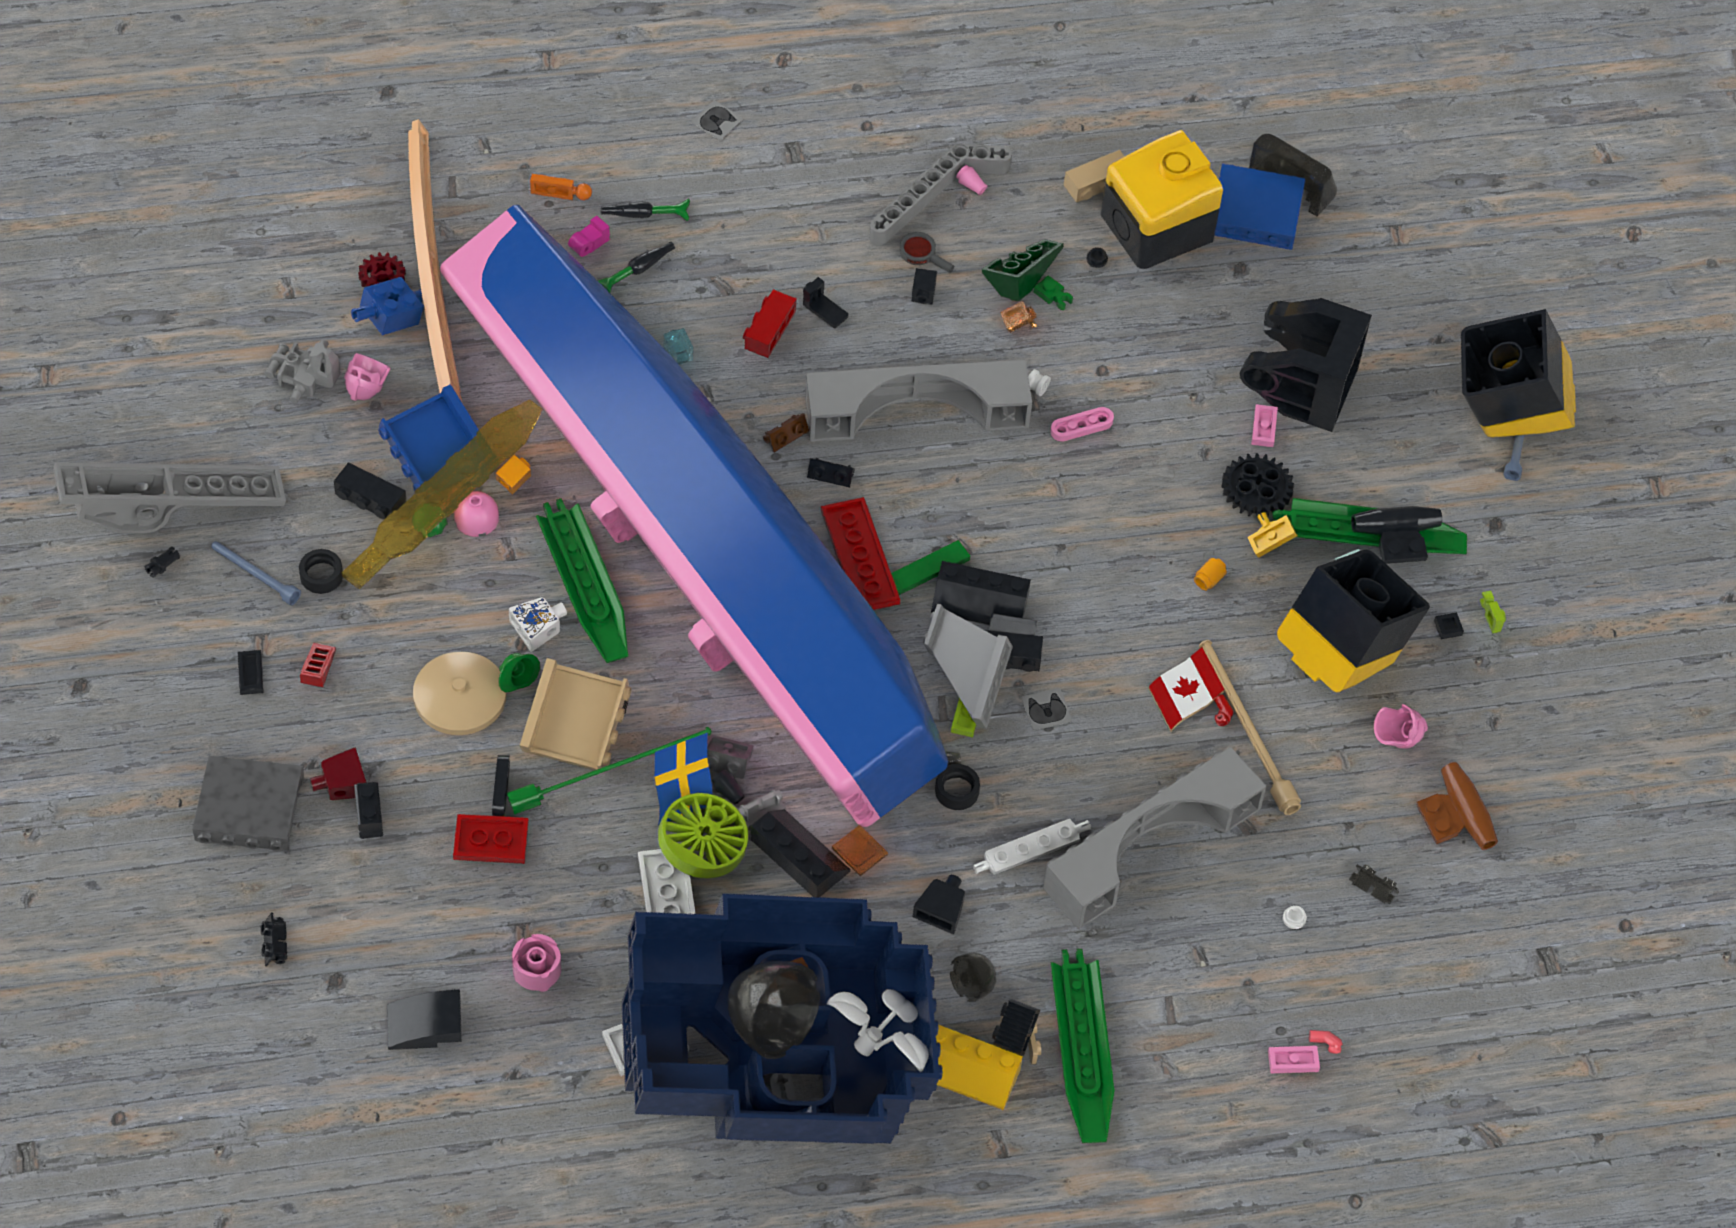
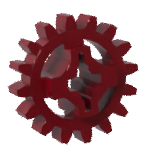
M378 252L377 257L371 254L370 260L363 259V265H359L358 272L362 287H368L402 277L405 281L406 275L403 261H398L396 255L391 258L388 252L385 256Z

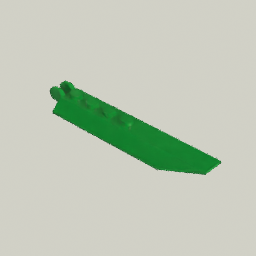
M561 498L556 499V506L559 510L556 513L552 512L548 502L543 503L546 517L537 515L536 518L581 626L606 663L627 658L628 647L624 609L579 503L568 510Z
M1293 498L1291 511L1276 510L1273 512L1275 520L1285 515L1290 519L1298 538L1379 547L1381 535L1354 533L1351 528V517L1353 514L1378 508ZM1443 522L1440 527L1419 531L1420 535L1424 537L1427 553L1467 554V534Z
M1081 948L1076 949L1075 958L1077 963L1069 964L1068 950L1062 949V966L1054 962L1050 964L1065 1092L1081 1142H1107L1115 1089L1099 960L1086 965Z

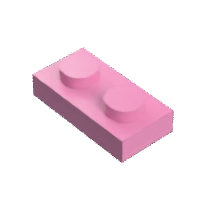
M1256 404L1251 445L1274 446L1278 407Z
M1317 1046L1269 1047L1268 1049L1270 1074L1319 1072L1320 1064Z

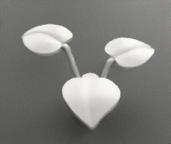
M886 990L882 994V999L892 1012L878 1028H867L870 1016L866 1013L867 1006L861 999L849 992H840L830 998L827 1002L828 1005L835 1007L853 1023L862 1026L858 1033L860 1037L854 1043L859 1053L869 1056L874 1050L878 1051L881 1046L893 1040L896 1046L922 1072L928 1060L929 1052L921 1040L910 1033L904 1035L902 1032L895 1033L884 1040L881 1039V1031L896 1014L904 1022H913L917 1018L918 1011L913 1003L905 1000L904 996L895 990Z

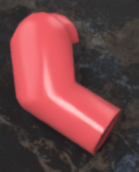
M1310 1030L1309 1042L1329 1044L1328 1051L1330 1053L1339 1054L1341 1052L1342 1040L1333 1033Z

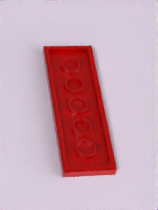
M864 497L821 506V513L839 565L871 608L877 610L899 605L901 599Z

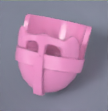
M356 353L349 362L344 376L346 389L351 395V399L354 401L368 400L379 393L391 368L375 359Z
M1402 704V708L1398 710L1387 707L1382 708L1377 713L1374 721V733L1377 740L1384 745L1402 749L1411 748L1420 742L1428 729L1427 722L1421 714L1405 704Z

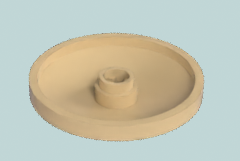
M451 652L436 657L427 663L416 677L413 687V698L417 713L427 725L445 734L468 735L487 728L500 716L506 703L507 693L503 692L499 687V668L489 659L471 652Z

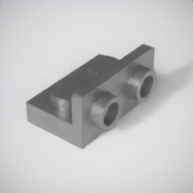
M710 734L707 738L709 770L720 773L726 769L729 773L732 772L734 777L743 779L746 774L747 764L753 754L754 746Z

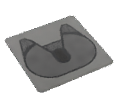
M713 101L691 123L714 138L721 140L743 118L717 101Z
M1060 688L1022 696V701L1033 730L1072 722Z

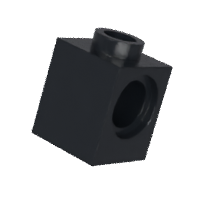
M916 268L911 302L933 304L937 271Z

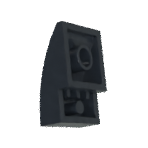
M460 989L418 994L387 1004L388 1050L438 1048L437 1043L462 1042Z

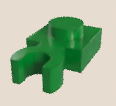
M1049 275L1034 287L1033 293L1048 304H1051L1053 301L1056 302L1060 310H1065L1066 304L1063 301H1067L1069 304L1073 302V296L1064 292V286Z

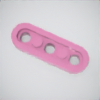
M1099 407L1063 417L1052 423L1050 433L1055 440L1063 442L1103 431L1112 426L1114 414L1106 407Z

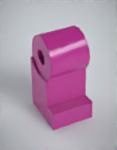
M596 215L590 220L588 226L571 236L568 246L579 256L584 257L610 240L609 226Z

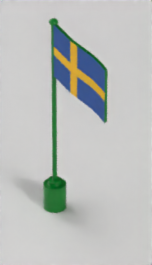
M705 727L706 730L541 790L540 786L535 787L534 783L506 793L514 815L540 806V800L544 799L543 794L655 753L654 778L659 801V825L669 806L677 799L694 793L712 794V781L707 759V736L712 731L709 727ZM692 805L687 806L693 813ZM699 805L700 810L705 808V805Z

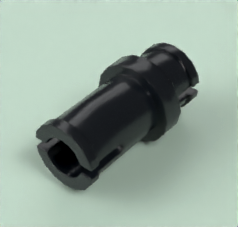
M171 546L160 556H154L150 563L145 565L146 572L149 574L152 571L150 574L152 578L158 573H164L169 565L180 559L179 552L177 550L173 552L175 548Z

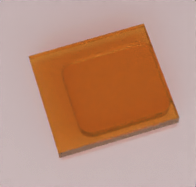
M860 825L831 847L859 876H862L888 855V852Z

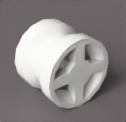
M1036 369L1028 376L1030 390L1035 391L1036 395L1042 396L1047 390L1051 378L1047 375H1041Z

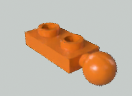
M538 174L531 175V194L573 200L574 195L580 200H588L592 195L591 187L585 183L574 186V180Z

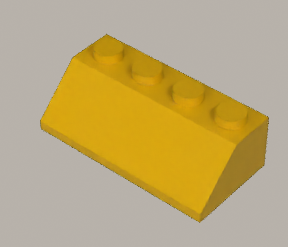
M939 1025L936 1042H939L941 1047L938 1064L942 1065L943 1074L942 1079L938 1080L937 1085L1004 1110L1021 1070L1023 1056Z

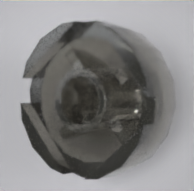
M972 952L962 954L952 960L951 965L954 964L953 971L950 972V979L960 997L965 995L969 999L967 1000L968 1002H975L992 992L996 984V970L992 962L985 955Z

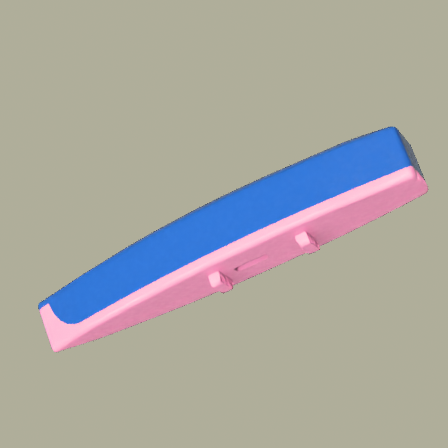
M519 205L511 206L447 258L440 266L442 276L605 490L591 504L592 511L617 543L624 542L625 540L629 541L637 534L702 618L693 625L694 628L689 632L688 638L712 671H720L733 661L736 663L854 821L862 827L871 826L948 767V758L942 739L911 664L902 648L825 545L741 438L678 363L650 333Z

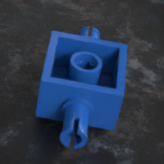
M402 277L364 287L360 307L353 308L351 316L355 319V322L369 318L381 335L419 325L424 308L422 304L421 289L412 291Z

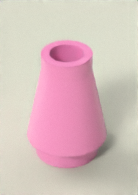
M965 165L956 175V178L959 180L958 183L976 192L978 195L984 193L988 187L974 168Z

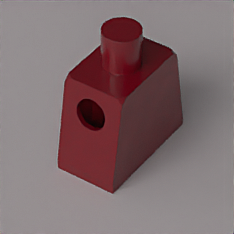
M356 747L321 762L322 775L310 778L312 790L317 791L326 788L330 800L355 798L354 785L366 783Z

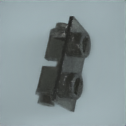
M1357 864L1358 874L1353 872L1349 879L1352 881V885L1366 893L1372 885L1375 888L1370 895L1384 904L1386 902L1391 904L1395 897L1392 893H1399L1398 888L1395 887L1397 883L1388 877L1381 879L1375 875L1376 871L1365 864L1363 867Z

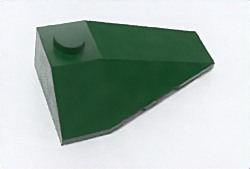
M1044 239L1027 246L1024 252L1010 253L1009 258L1005 260L997 258L982 268V274L1001 297L1009 298L1012 301H1020L1033 290L1063 249L1064 243Z

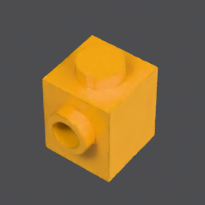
M513 455L496 472V480L513 495L531 477V466L524 458L521 457L519 459L516 455Z

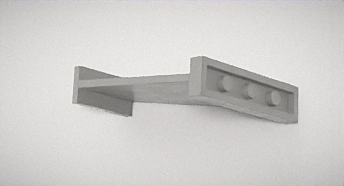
M937 604L935 612H932L930 617L929 630L924 635V645L928 652L936 657L977 727L987 729L1013 646L1007 636L998 635L996 637L949 612L941 604Z

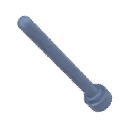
M1525 435L1515 436L1511 461L1504 469L1503 475L1506 479L1518 481L1521 478L1522 467L1519 462Z
M215 541L211 544L213 550L279 592L282 600L287 604L294 605L300 598L301 590L295 586L283 585L221 543Z

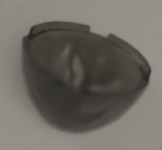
M768 961L754 965L736 977L728 992V1011L736 1033L749 1048L766 1059H777L786 1056L785 1052L793 1045L798 1046L801 1044L815 1021L820 1002V993L816 990L815 983L818 978L813 970L795 962Z

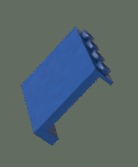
M1222 163L1219 181L1222 184L1223 193L1215 236L1292 250L1305 178Z
M451 384L443 387L440 394L387 421L383 418L379 424L378 431L384 441H388L391 446L390 452L395 459H399L402 464L403 474L407 478L410 477L416 495L418 497L421 496L424 502L494 466L495 455Z

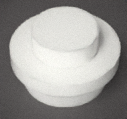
M1291 906L1283 913V922L1291 929H1299L1306 923V913L1299 906Z

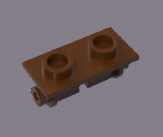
M805 413L798 414L797 416L792 415L790 419L781 424V427L777 426L765 432L763 439L767 444L771 443L774 453L809 432Z

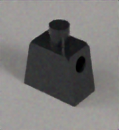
M952 874L948 876L946 882L934 879L914 904L913 918L954 935L965 897V891L959 888L962 880Z

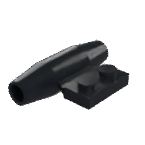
M1420 506L1378 508L1353 514L1351 517V528L1354 533L1381 535L1379 549L1381 558L1386 564L1426 561L1428 554L1425 540L1419 531L1442 525V512L1439 508Z

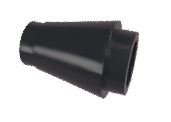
M725 769L712 779L714 788L734 805L744 799L745 795L732 772L729 773Z

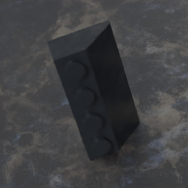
M942 561L931 613L935 612L937 604H941L944 609L964 620L990 625L991 614L1023 618L1031 579Z
M785 809L768 811L751 825V841L813 897H821L851 871L847 865Z

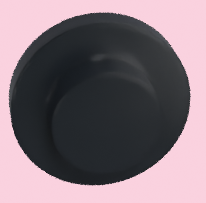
M1096 247L1088 252L1086 260L1090 266L1101 268L1107 264L1108 255L1104 249Z

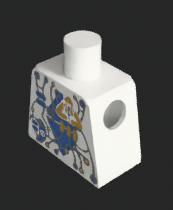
M542 597L509 608V621L530 652L556 636L560 632L559 618L567 615L563 603L550 607L545 598Z

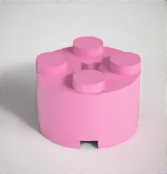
M534 934L532 937L522 938L516 943L512 951L515 981L526 989L541 992L549 990L557 982L561 974V954L556 942L552 938L542 934Z

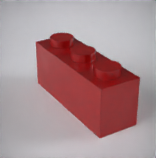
M774 289L769 297L765 296L760 312L757 311L754 314L751 327H747L744 331L745 349L769 358L796 312L797 298Z

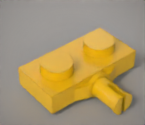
M1265 512L1261 513L1262 516L1258 515L1262 527L1247 537L1258 558L1297 537L1290 519L1286 515L1272 522L1269 521Z

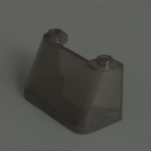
M1263 134L1254 142L1249 168L1305 178L1304 190L1309 192L1306 195V201L1310 202L1308 212L1317 217L1335 198L1337 185L1331 170L1327 166L1272 134Z

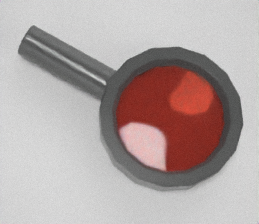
M912 232L902 238L900 242V255L907 263L924 265L931 261L949 273L953 271L954 265L935 254L936 243L930 235L923 232Z

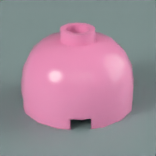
M471 491L464 494L457 501L454 508V520L458 530L472 537H479V534L485 532L486 535L491 533L499 522L498 506L495 500L481 491Z

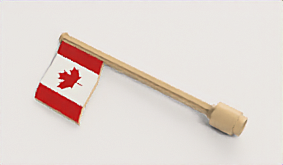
M1210 640L1202 641L1199 645V650L1183 663L1160 675L1148 688L1170 732L1185 719L1208 707L1217 696L1225 692L1273 783L1270 793L1279 810L1284 812L1285 815L1296 813L1301 808V799L1292 782L1281 778L1211 646L1212 642Z

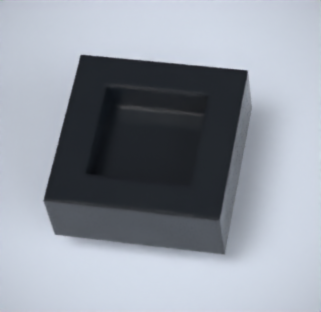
M1457 612L1435 616L1434 622L1440 639L1463 635L1464 630Z

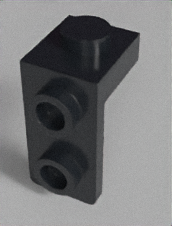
M817 277L813 282L807 283L803 289V306L831 327L837 328L848 318L849 314L824 295L825 281Z

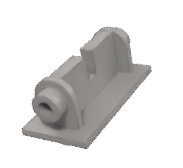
M771 790V792L741 805L737 810L743 816L748 828L768 811L784 810L786 807L781 801L783 796L780 790Z

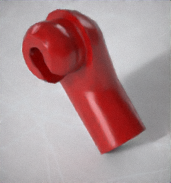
M1219 695L1214 699L1219 708L1218 714L1215 715V721L1219 726H1226L1230 723L1234 711L1225 696Z

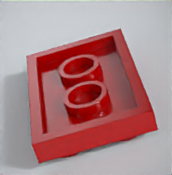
M457 814L453 860L525 864L529 818Z

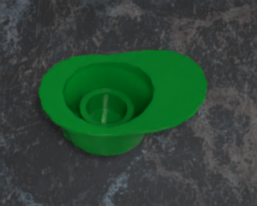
M513 653L507 656L499 667L500 689L507 693L530 686L539 675L540 661L533 654Z

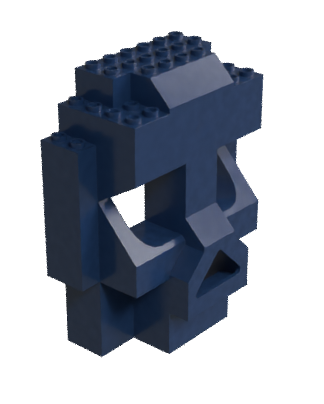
M722 893L714 915L635 912L627 935L629 981L621 1002L625 1091H634L635 1114L714 1116L716 1139L891 1144L894 1136L899 1132L900 1124L904 1122L905 1114L909 1112L910 1103L914 1102V1100H929L932 1092L936 1091L937 1082L942 1079L943 1074L942 1065L938 1064L941 1047L940 1043L936 1042L939 1025L938 1021L934 1019L937 1002L936 998L932 997L935 980L934 976L930 974L933 958L932 954H929L928 945L902 944V933L898 932L897 922L871 921L872 913L871 909L867 907V899ZM802 957L813 977L817 995V1006L758 1003L757 977L775 966ZM886 990H895L903 995L905 1000L913 1003L918 1011L917 1018L913 1022H904L896 1014L881 1031V1039L884 1040L895 1033L902 1032L904 1035L910 1033L921 1040L929 1052L928 1060L922 1072L896 1046L893 1040L881 1046L878 1051L874 1050L869 1056L859 1053L854 1043L860 1037L858 1033L862 1026L853 1023L835 1007L828 1005L827 1002L830 998L840 992H849L861 999L867 1006L866 1013L870 1016L867 1028H878L892 1012L882 999V994ZM693 1027L728 1059V1062L725 1065L689 1064L687 1028ZM769 1073L822 1075L824 1098L817 1101L779 1099L766 1088L763 1076Z

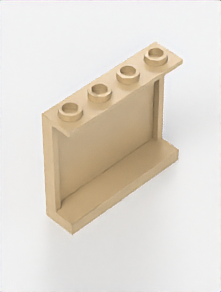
M547 658L520 742L522 751L592 770L608 766L611 760V753L609 752L611 744H615L618 737L616 727L618 722H622L625 709H622L625 700H629L632 688L629 687L628 680L624 678L623 681L558 665L556 660Z

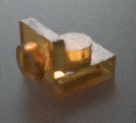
M1024 301L1000 312L1005 326L1010 333L1028 323L1033 328L1037 326L1034 320L1037 318L1032 306L1028 307Z

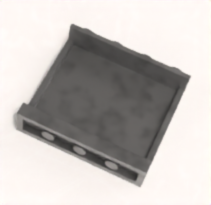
M209 756L192 828L194 840L203 844L220 843L225 846H246L250 849L265 848L276 852L282 850L289 851V836L299 788L303 786L304 782L303 766Z

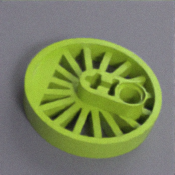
M694 793L677 799L669 806L659 824L658 842L666 859L681 872L698 878H716L730 873L742 861L748 843V828L741 813L725 799L712 794ZM692 805L694 814L690 811V809L687 806ZM699 805H705L704 817ZM669 818L676 823L668 822L667 819ZM733 822H734L735 825H736V826H732V827H726V826L730 825V824L733 823ZM666 831L674 832L676 834L667 835ZM739 834H740L741 838H739V837H734V836H731V835H739ZM732 846L741 847V851L737 850ZM704 852H705V854H706V857H707V860H708V861H706V860L703 859V853H704ZM726 854H728L729 856L733 857V859L730 860V859L726 856ZM714 855L721 862V865L716 864Z

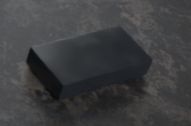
M261 650L238 652L240 695L264 693Z

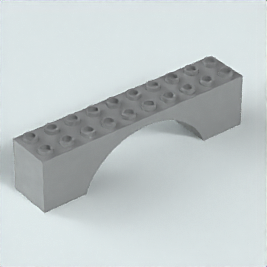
M1012 359L1009 361L947 363L944 365L881 367L878 369L806 373L805 405L810 442L854 439L861 425L872 414L888 405L914 399L934 400L953 405L972 416L985 431L1029 428L1032 397L1026 360Z
M1231 747L1224 751L1220 750L1206 763H1199L1194 771L1181 775L1172 785H1166L1161 788L1157 795L1152 798H1145L1138 807L1124 812L1120 819L1115 822H1108L1101 831L1087 836L1083 843L1078 846H1071L1064 855L1050 860L1047 864L1043 889L1079 930L1116 905L1120 886L1117 862L1134 840L1155 828L1180 823L1204 825L1226 833L1261 810L1266 785Z

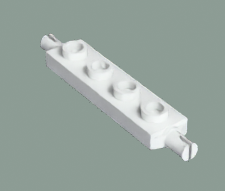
M1071 819L1064 820L987 850L984 854L985 860L973 864V870H975L976 874L987 869L994 875L1079 842V833L1091 830V825L1088 820L1077 825Z

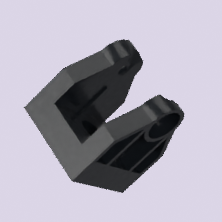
M1323 298L1296 302L1275 301L1269 304L1265 312L1263 331L1287 350L1270 353L1262 351L1250 353L1240 370V379L1244 385L1256 391L1270 405L1278 407L1277 411L1283 416L1333 432L1359 369L1372 315Z

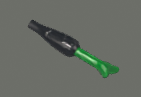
M688 198L677 205L652 206L649 202L640 201L613 206H601L600 212L601 215H616L629 218H649L652 214H677L688 221L687 209L690 205V199Z
M670 241L661 247L642 253L631 259L628 267L610 277L597 281L611 293L614 284L631 274L640 275L667 253L674 250L675 246Z

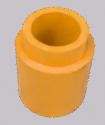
M1210 558L1196 572L1194 577L1196 585L1204 591L1212 589L1227 574L1225 563L1219 558Z

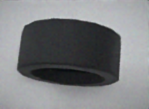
M316 549L308 552L300 560L299 564L302 585L312 593L318 594L329 593L337 589L343 579L341 559L336 553L326 549ZM320 563L329 564L335 570L330 577L320 580L308 576L307 573L310 567Z
M951 764L937 776L935 784L936 797L946 808L965 810L977 801L980 791V779L977 773L969 766ZM952 778H961L970 783L971 791L964 796L950 795L945 791L944 783Z

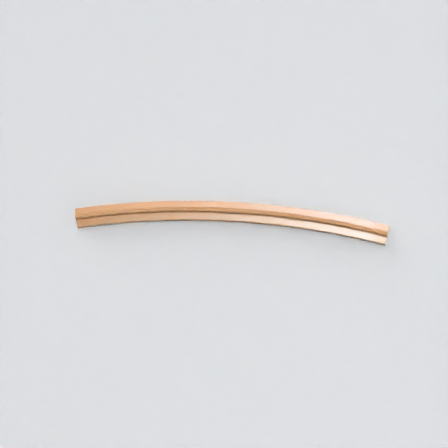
M417 119L412 122V129L408 132L411 208L422 300L424 302L426 325L428 327L438 389L441 393L443 387L451 384L462 402L448 328L436 246L428 146L429 133L420 120Z

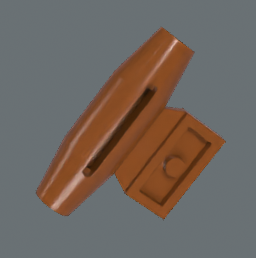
M1457 762L1445 765L1441 769L1448 795L1437 793L1417 801V808L1436 845L1458 836L1465 828L1481 850L1494 847L1498 843V839L1490 814L1475 785Z

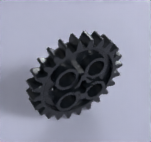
M1256 453L1255 458L1247 454L1245 460L1241 456L1238 457V462L1232 460L1231 466L1226 467L1222 478L1221 488H1223V495L1227 496L1226 502H1233V509L1240 507V514L1245 510L1248 511V517L1252 513H1256L1258 518V515H1261L1263 512L1269 517L1270 511L1273 513L1278 509L1284 510L1285 505H1289L1290 498H1292L1294 483L1292 482L1293 476L1288 475L1289 469H1282L1283 462L1275 464V457L1267 460V454L1260 458L1258 453Z

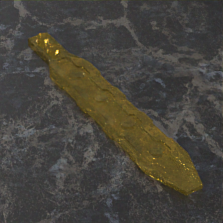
M529 399L492 417L459 452H455L446 461V465L429 481H425L419 486L410 499L379 524L374 542L342 571L343 578L360 589L391 559L410 553L428 537L427 534L445 517H449L471 492L481 487L489 479V475L526 444L542 412V408Z

